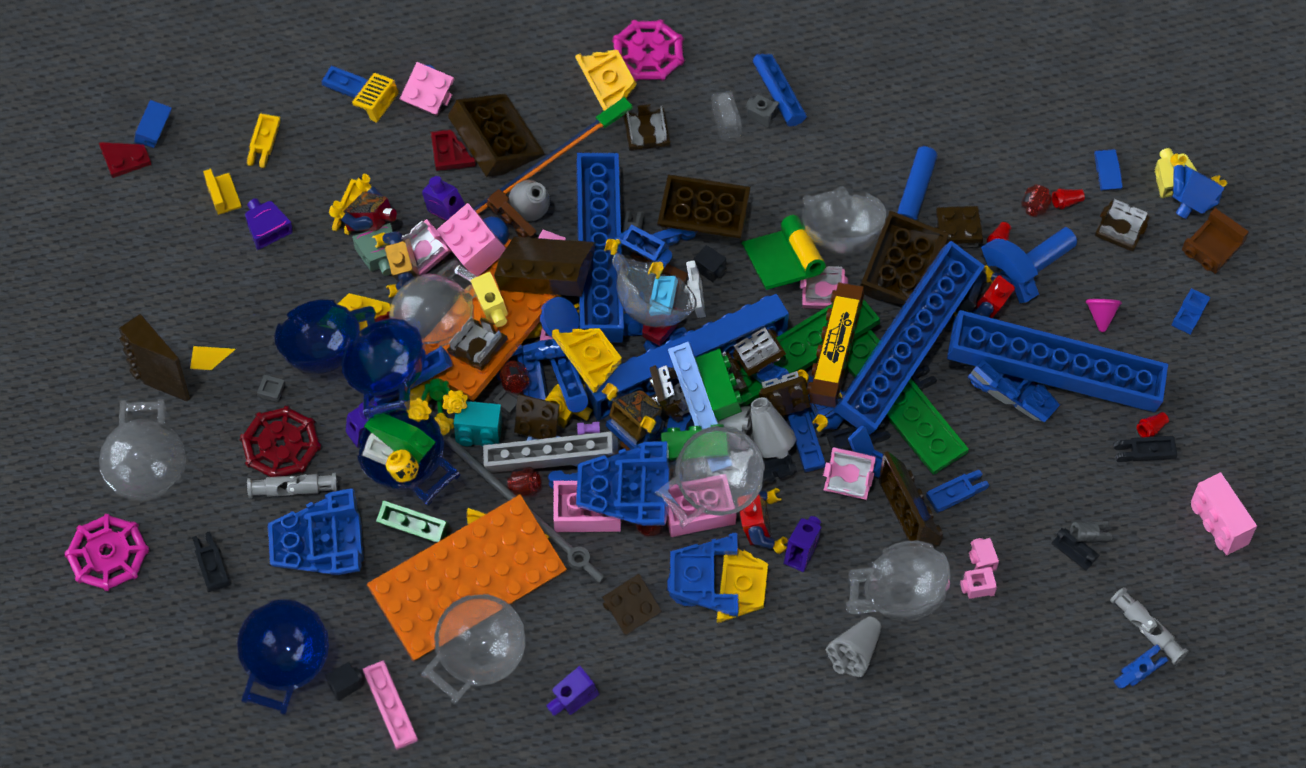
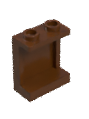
M1214 208L1210 212L1208 220L1191 238L1185 240L1182 251H1184L1187 257L1198 261L1204 269L1216 274L1245 243L1249 231Z

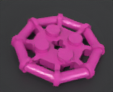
M633 20L628 27L612 39L614 50H618L621 56L622 47L628 48V55L622 56L635 81L660 79L663 81L666 79V76L679 65H683L685 61L683 58V36L667 26L664 20ZM640 29H655V31L641 32ZM635 31L636 34L633 35L630 41L625 40L629 35H631ZM662 31L671 39L665 40L664 36L660 34V32ZM675 46V55L669 54V47ZM650 48L653 51L650 54H646V51L643 50ZM667 61L670 62L663 69L660 68L662 63H666ZM628 62L636 64L637 69L635 70ZM642 70H655V71L642 72Z
M104 514L99 519L82 526H77L74 538L68 550L65 551V558L68 559L75 574V580L78 583L83 582L102 588L104 591H109L110 588L130 579L135 580L138 577L137 573L146 554L149 553V547L146 546L138 529L139 525L135 521L129 522L110 516V514ZM110 525L124 530L122 532L118 531V533L110 529ZM104 526V529H102V530H99V531H97V532H95V533H92V534L89 533V532H91V531H93V530H95V529H98V528ZM130 534L136 544L134 546H129L126 537ZM83 537H86V546L83 549H78ZM107 547L109 550H113L109 555H102L101 553L104 552L103 548ZM137 553L131 567L128 566L126 563L129 561L130 554ZM78 557H84L87 562L83 569L77 559ZM120 569L126 571L120 575H117L109 579L110 573H113ZM91 571H96L98 574H103V579L88 574Z

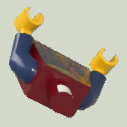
M367 174L362 175V180L360 178L357 179V188L367 192H362L344 211H342L343 204L340 201H334L330 207V216L334 218L341 217V221L345 223L347 231H377L387 221H395L397 217V212L395 209H391L388 198L384 197L374 186L371 187L369 185L370 176Z

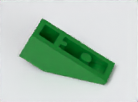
M376 411L364 425L366 429L392 450L404 449L409 451L418 464L435 444V441L418 427L380 411Z

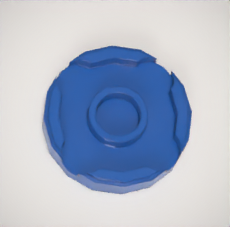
M555 297L547 300L542 305L540 322L550 337H552V330L559 329V333H570L572 329H578L579 315L569 300Z

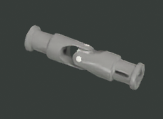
M336 473L326 476L308 474L297 477H266L265 480L247 479L249 498L256 495L275 497L296 494H319V491H337ZM287 482V490L282 489L279 485Z
M1125 587L1121 588L1111 598L1110 601L1113 604L1116 603L1124 611L1126 618L1139 627L1141 632L1154 646L1156 644L1159 645V651H1163L1172 660L1171 663L1173 665L1180 662L1187 655L1188 650L1183 649L1174 640L1175 637L1157 619L1151 617L1147 609L1139 601H1135L1127 593ZM1156 626L1159 628L1161 634L1157 636L1151 634L1156 628Z

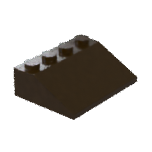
M506 93L457 99L448 115V118L486 177L504 175L545 155L543 149Z
M668 174L657 226L741 239L747 217L751 187Z
M890 210L860 286L864 287V295L876 300L904 305L944 247L949 233Z
M513 237L500 256L494 274L499 290L582 297L596 244L595 242Z
M139 314L119 328L121 334L119 340L124 346L123 352L128 357L126 361L131 367L129 369L131 375L136 380L140 379L147 386L184 401H189L190 396L179 358L145 318Z
M886 451L883 453L878 482L915 555L939 547L943 537L942 530L939 525H935L932 510L929 506L926 507L921 489L916 488L912 471L907 470L902 461Z

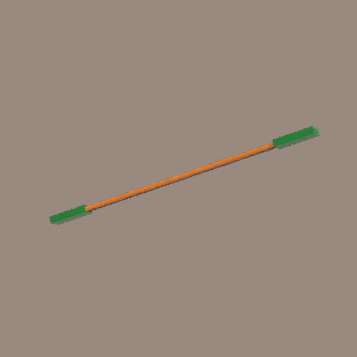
M623 97L596 116L594 123L503 186L500 190L506 195L517 183L533 176L601 127L605 129L632 110V105ZM485 199L473 209L478 214L488 208L486 205L488 200Z

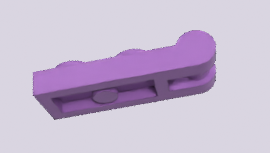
M593 422V424L577 423V435L600 433L599 422Z

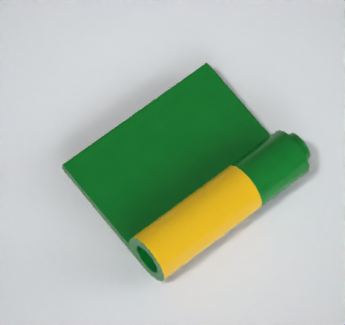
M789 215L783 219L781 231L742 242V246L766 290L818 276L826 267L801 219L796 215Z

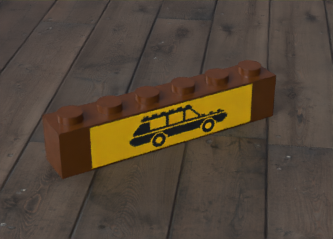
M838 282L837 289L832 291L831 303L833 305L832 308L827 310L826 321H828L827 327L823 326L821 334L823 343L818 345L816 357L819 359L817 363L813 364V382H809L807 387V393L810 395V403L834 408L837 405L864 300V287Z

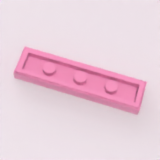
M384 660L363 668L365 678L396 750L417 742L418 738Z

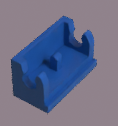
M150 100L136 130L134 143L154 148L172 108Z

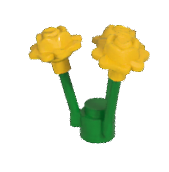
M436 378L431 380L429 384H425V390L421 398L417 397L415 400H408L405 410L408 412L410 419H415L417 422L427 420L432 412L428 406V401H426L429 393L430 397L437 401L438 414L434 417L433 421L428 423L429 430L437 435L444 436L454 428V420L447 418L443 413V409H447L448 414L454 412L459 414L462 409L467 407L466 401L468 397L463 394L462 390H451L448 381Z

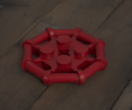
M286 405L284 408L256 413V417L244 434L240 435L247 467H252L269 477L287 476L299 472L304 473L306 471L305 468L317 451L321 450V444L318 441L314 425L315 420L294 411L290 406ZM283 417L281 422L274 421L271 424L267 423V420ZM291 418L302 425L297 428L288 423V419ZM262 425L264 430L259 437H252L259 426ZM306 430L310 441L309 443L303 442L301 434ZM283 439L286 445L276 447V441ZM251 444H258L260 453L254 456ZM302 450H307L302 459L299 461L297 457L300 455ZM264 459L272 463L273 467L271 468L260 461ZM285 462L294 464L291 466L279 468V465H283V463Z

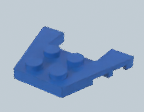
M737 533L729 534L728 537L718 540L715 538L711 542L701 545L694 544L670 552L671 597L738 617V594L714 593V555H737Z

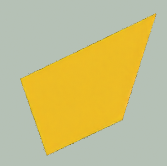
M193 346L190 369L212 370L235 349Z

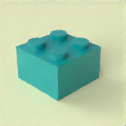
M466 401L467 407L462 409L461 413H455L454 431L456 442L462 446L481 445L482 447L483 445L500 444L502 431L501 404Z

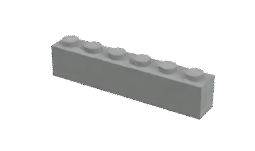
M612 432L483 445L484 467L490 473L508 472L520 468L527 470L574 465L604 455L610 457L618 454V438Z

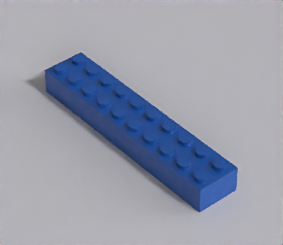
M577 153V240L595 242L596 244L582 297H579V329L600 328L610 342H623L621 247L618 246L616 255H611L610 250L604 251L606 240L614 239L621 234L619 153Z
M950 241L947 243L928 268L833 411L857 429L863 425L866 427L869 435L874 432L985 265L954 242Z
M777 293L772 296H765L759 302L745 305L739 311L728 313L715 322H708L700 329L688 331L684 336L676 340L671 339L658 348H651L641 356L631 357L625 363L618 366L597 392L593 393L585 382L588 406L593 409L592 413L597 421L606 418L610 414L613 403L612 400H608L606 394L602 393V390L608 383L615 385L619 393L643 391L651 397L656 392L649 380L652 377L650 367L656 365L658 368L667 365V367L674 368L668 349L689 342L695 359L717 349H720L722 353L729 352L733 359L734 345L745 338H753L752 334L766 327L767 331L768 329L774 330L778 336L785 333L788 327L789 313ZM678 377L668 381L674 385L680 383Z
M962 310L959 311L953 322L947 355L949 360L977 366L982 360H985L999 373L1154 413L1163 402L1168 364Z

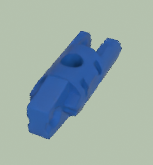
M554 339L523 345L525 360H546L566 357Z
M1156 644L1121 670L1123 674L1114 680L1118 688H1124L1128 684L1134 686L1168 661L1166 656L1159 658L1154 663L1150 659L1151 656L1160 650L1159 645Z

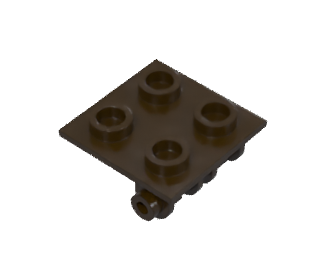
M518 394L514 433L538 439L556 438L557 433L561 430V424H558L560 404Z
M639 573L602 596L604 608L607 611L610 610L624 635H627L662 612Z

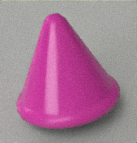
M1087 299L1085 302L1089 307L1098 330L1102 333L1107 330L1119 306L1122 304L1120 300Z

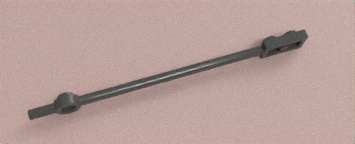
M433 410L427 420L417 422L415 419H410V422L415 427H418L435 441L437 447L441 449L445 444L450 447L508 501L516 497L514 493L453 439L455 436L454 429H451L444 436L437 435L429 430L428 423L433 421L437 415ZM530 509L543 532L568 554V564L572 569L587 571L599 583L605 580L606 577L590 563V554L584 547L573 548ZM577 558L583 559V561L580 563L576 562L575 560Z

